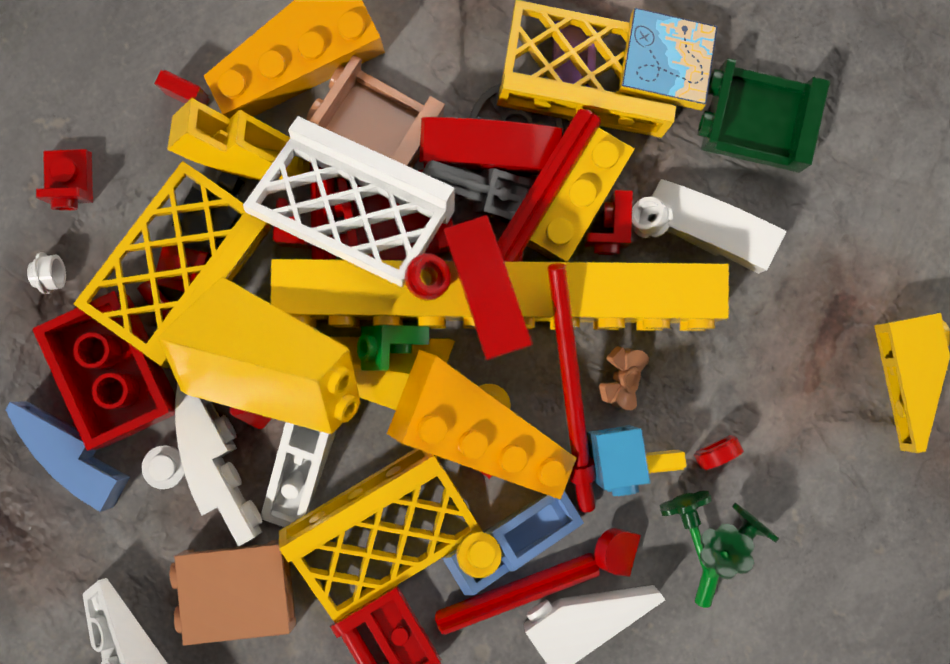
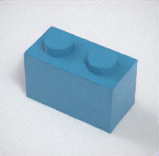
M626 425L587 432L590 455L595 462V483L607 490V492H612V496H624L639 493L638 485L650 483L641 428Z

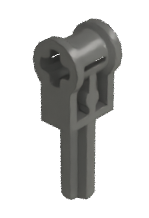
M433 160L427 162L422 172L454 187L456 196L475 201L473 212L484 216L487 215L509 224L535 180L519 177L495 168L482 170L480 176Z

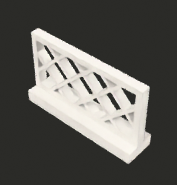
M297 116L288 129L290 134L289 141L243 204L245 212L403 287L405 285V269L408 263L414 257L424 254L442 223L447 224L455 211V188ZM294 156L310 162L313 171L288 177L286 168ZM338 176L349 180L351 190L326 195L323 180ZM317 182L321 194L320 198L295 203L291 188ZM283 190L287 191L290 201L289 206L272 210L261 205L268 194ZM377 194L388 198L391 208L366 214L361 198ZM355 200L360 216L335 222L330 206ZM325 208L329 224L315 228H309L301 224L299 214ZM418 212L431 218L425 228L406 233L401 216ZM394 218L400 235L375 241L370 224ZM364 226L369 243L354 247L341 243L338 233ZM333 234L334 239L328 237V235ZM416 242L411 249L410 243ZM401 245L404 246L407 257L399 270L381 262L378 251Z

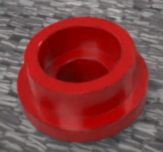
M428 253L414 257L408 263L405 269V283L408 290L415 297L421 300H433L439 298L447 291L450 284V270L445 261L440 257ZM422 270H426L431 275V284L429 286L425 285L421 280L420 273Z

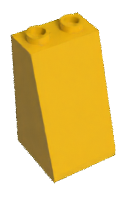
M221 277L158 336L180 390L189 396L331 435L343 422H348L354 417L361 403L351 356L347 347L224 277Z

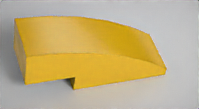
M191 98L172 116L167 150L222 172L261 180L290 137L241 110L236 112L231 118H228ZM294 156L286 168L287 176L292 177L310 172V162Z

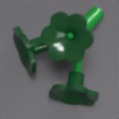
M707 490L682 494L673 500L660 504L662 516L679 514L684 528L690 530L703 570L695 603L703 608L711 607L719 576L723 579H732L737 573L746 574L751 571L754 566V559L751 553L754 550L753 539L756 535L768 537L775 543L780 539L736 502L732 507L742 521V525L738 530L734 525L722 524L717 530L707 529L701 536L698 528L701 525L697 509L712 501Z

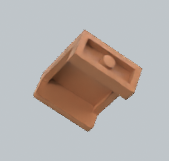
M353 55L346 67L343 65L337 67L329 82L330 91L324 100L320 98L315 100L306 120L410 168H414L420 156L421 118L443 117L445 104L430 96L425 105H422L361 70L362 59Z
M271 540L267 544L207 551L194 552L193 549L184 550L174 556L175 562H172L170 565V582L172 588L178 590L179 606H176L174 610V625L176 632L182 633L183 646L290 634L296 626L290 562L288 563L279 550V540Z

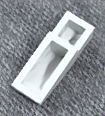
M663 179L659 181L652 197L662 199L664 204L667 203L672 208L673 219L668 222V232L715 256L720 254L757 274L767 271L787 232L725 202ZM652 216L649 219V222L654 221L656 216Z

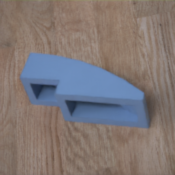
M27 401L9 402L5 410L14 428L34 458L45 470L75 497L97 511L101 512L113 508L130 477L94 458L96 450H86L77 428Z
M565 491L561 500L545 494L483 531V533H487L496 539L502 554L499 567L490 576L474 578L464 573L457 561V549L442 559L463 594L475 595L509 571H515L580 527L584 522Z

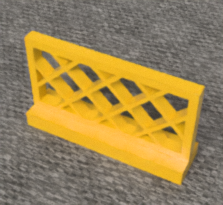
M521 0L515 1L497 106L573 120L578 110L588 109L601 119L600 126L660 138L665 135L674 123L676 106L673 104L626 95L618 91H606L596 79L609 69H612L619 79L621 78L622 65L620 62L624 60L625 51L614 56L602 39L612 33L621 35L627 41L628 22ZM522 15L538 18L547 30L531 40L520 26ZM569 25L577 26L590 38L573 48L560 30ZM552 36L565 54L549 64L536 46ZM519 39L523 45L517 49ZM594 44L606 63L591 72L578 54ZM529 52L541 69L533 75L513 72L515 59ZM569 60L583 77L574 84L563 82L554 71Z
M182 161L73 305L140 350L157 364L168 369L170 365L158 336L221 277L232 282L266 237L272 226L246 213L243 207L244 203ZM187 176L201 186L203 202L177 206L175 190ZM207 191L220 200L209 201ZM170 198L171 207L162 208ZM230 206L242 215L232 229L214 232L211 208ZM205 210L208 233L182 237L179 213ZM173 214L176 238L151 241L148 227L151 221L158 216ZM143 233L144 243L135 244ZM226 237L217 248L215 239ZM209 240L212 256L205 265L187 267L184 244ZM178 245L181 269L156 272L152 249ZM145 250L149 274L124 277L121 261L128 252ZM115 270L117 279L107 280ZM199 273L190 284L189 274ZM183 276L185 292L178 301L161 304L157 279ZM150 281L154 305L129 309L125 284ZM118 286L121 310L102 313L89 304L101 288ZM172 309L163 321L162 310ZM155 311L158 329L149 341L145 343L132 334L130 315ZM123 317L124 328L111 318Z
M414 449L279 530V550L288 563L293 562L335 623L458 549L460 542L467 535L483 531L438 457L425 451ZM438 476L444 486L440 503L418 499L421 486ZM412 492L411 497L405 496L408 493ZM449 497L452 498L456 506L448 504ZM392 503L407 505L408 508L403 525L380 521L383 508ZM415 507L438 511L432 531L410 527ZM445 513L463 516L468 524V527L455 535L440 532ZM374 514L373 520H372V519H367L368 517H370V516H372V515ZM354 526L370 528L366 548L342 544L345 531ZM377 530L400 534L395 553L373 549ZM407 536L430 540L427 551L418 557L402 555ZM335 537H337L336 542L330 541V540L334 539ZM315 549L333 551L328 570L310 567L304 556ZM340 553L363 557L358 576L335 572ZM370 558L393 562L390 574L382 579L365 577ZM319 579L326 580L324 587L319 581ZM332 581L355 585L353 596L336 605L329 595Z

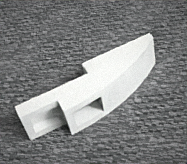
M177 383L175 399L177 442L183 471L191 494L202 516L216 508L219 509L237 545L240 546L262 533L259 524L262 523V518L255 504L251 500L246 502L238 486L242 484L236 468L231 462L225 463L222 456L237 449L233 442V439L237 437L235 430L225 415L219 416L211 401L183 393Z

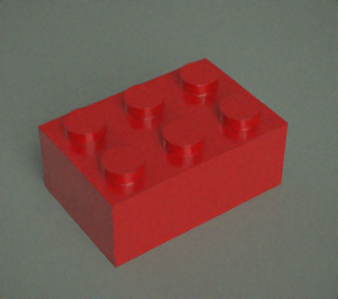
M112 291L89 303L102 313L121 310L119 292ZM127 295L128 308H135L130 296ZM78 307L32 328L87 451L110 446L175 415L176 396L162 366ZM130 315L132 334L147 343L149 337L139 315ZM123 317L111 318L124 328Z

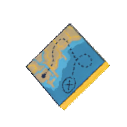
M635 7L630 17L618 92L702 111L707 102L718 26Z

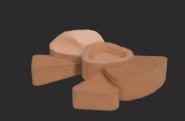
M617 346L606 357L607 361L619 369L618 372L613 374V379L616 382L599 384L601 399L611 403L616 408L634 410L637 407L635 392L639 386L641 371L647 365L649 357L643 351L629 348L624 349Z

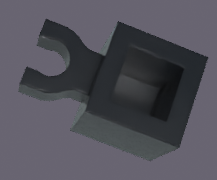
M222 172L216 184L237 198L245 182L236 175ZM192 187L183 205L203 202L202 192ZM213 194L211 196L208 195L209 201L220 200ZM230 206L210 209L214 232L232 229L242 216ZM205 210L179 213L181 231L189 235L208 233ZM226 237L215 239L217 248ZM209 240L202 241V242H204V243L210 245V241H209Z

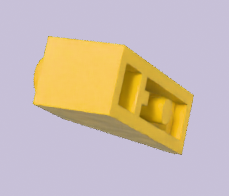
M941 313L874 325L901 451L921 453L926 452L950 359L948 347L950 346V329L947 323L943 321Z

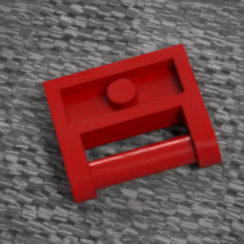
M398 585L330 625L336 638L341 636L357 664H377L356 629L357 626L364 622L390 664H441L442 659Z

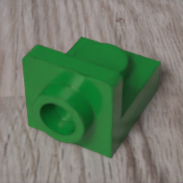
M398 325L362 326L361 336L357 343V354L361 360V370L388 371L390 367V354H412V345H429V327Z

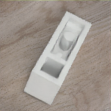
M285 422L261 513L262 520L286 527L309 512L336 431L331 435Z
M654 585L558 598L551 604L548 600H545L527 613L529 619L523 624L525 633L547 664H575L661 604L665 599Z

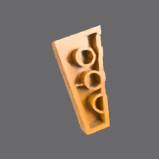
M293 0L203 76L224 116L231 118L236 112L241 110L254 117L330 80L339 65L346 67L353 55L362 59V64L385 52L381 37L362 0Z

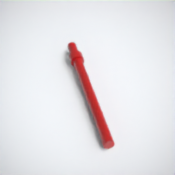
M556 263L549 265L547 268L571 454L576 457L570 474V481L576 487L579 511L591 512L595 509L593 481L596 479L595 462L589 457L566 264Z

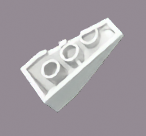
M107 578L98 580L83 593L91 646L95 651L101 652V664H168Z

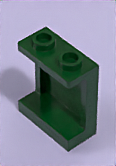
M730 58L726 59L719 70L713 69L708 88V95L713 96L710 111H703L697 133L698 136L703 137L701 150L798 173L812 165L830 80L812 77L807 83L737 68L735 67L736 60Z

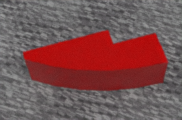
M421 118L419 162L427 163L433 160L452 167L482 171L495 168L501 171L539 175L562 138V128L488 119Z
M485 215L443 229L486 360L531 346L532 342L488 216Z

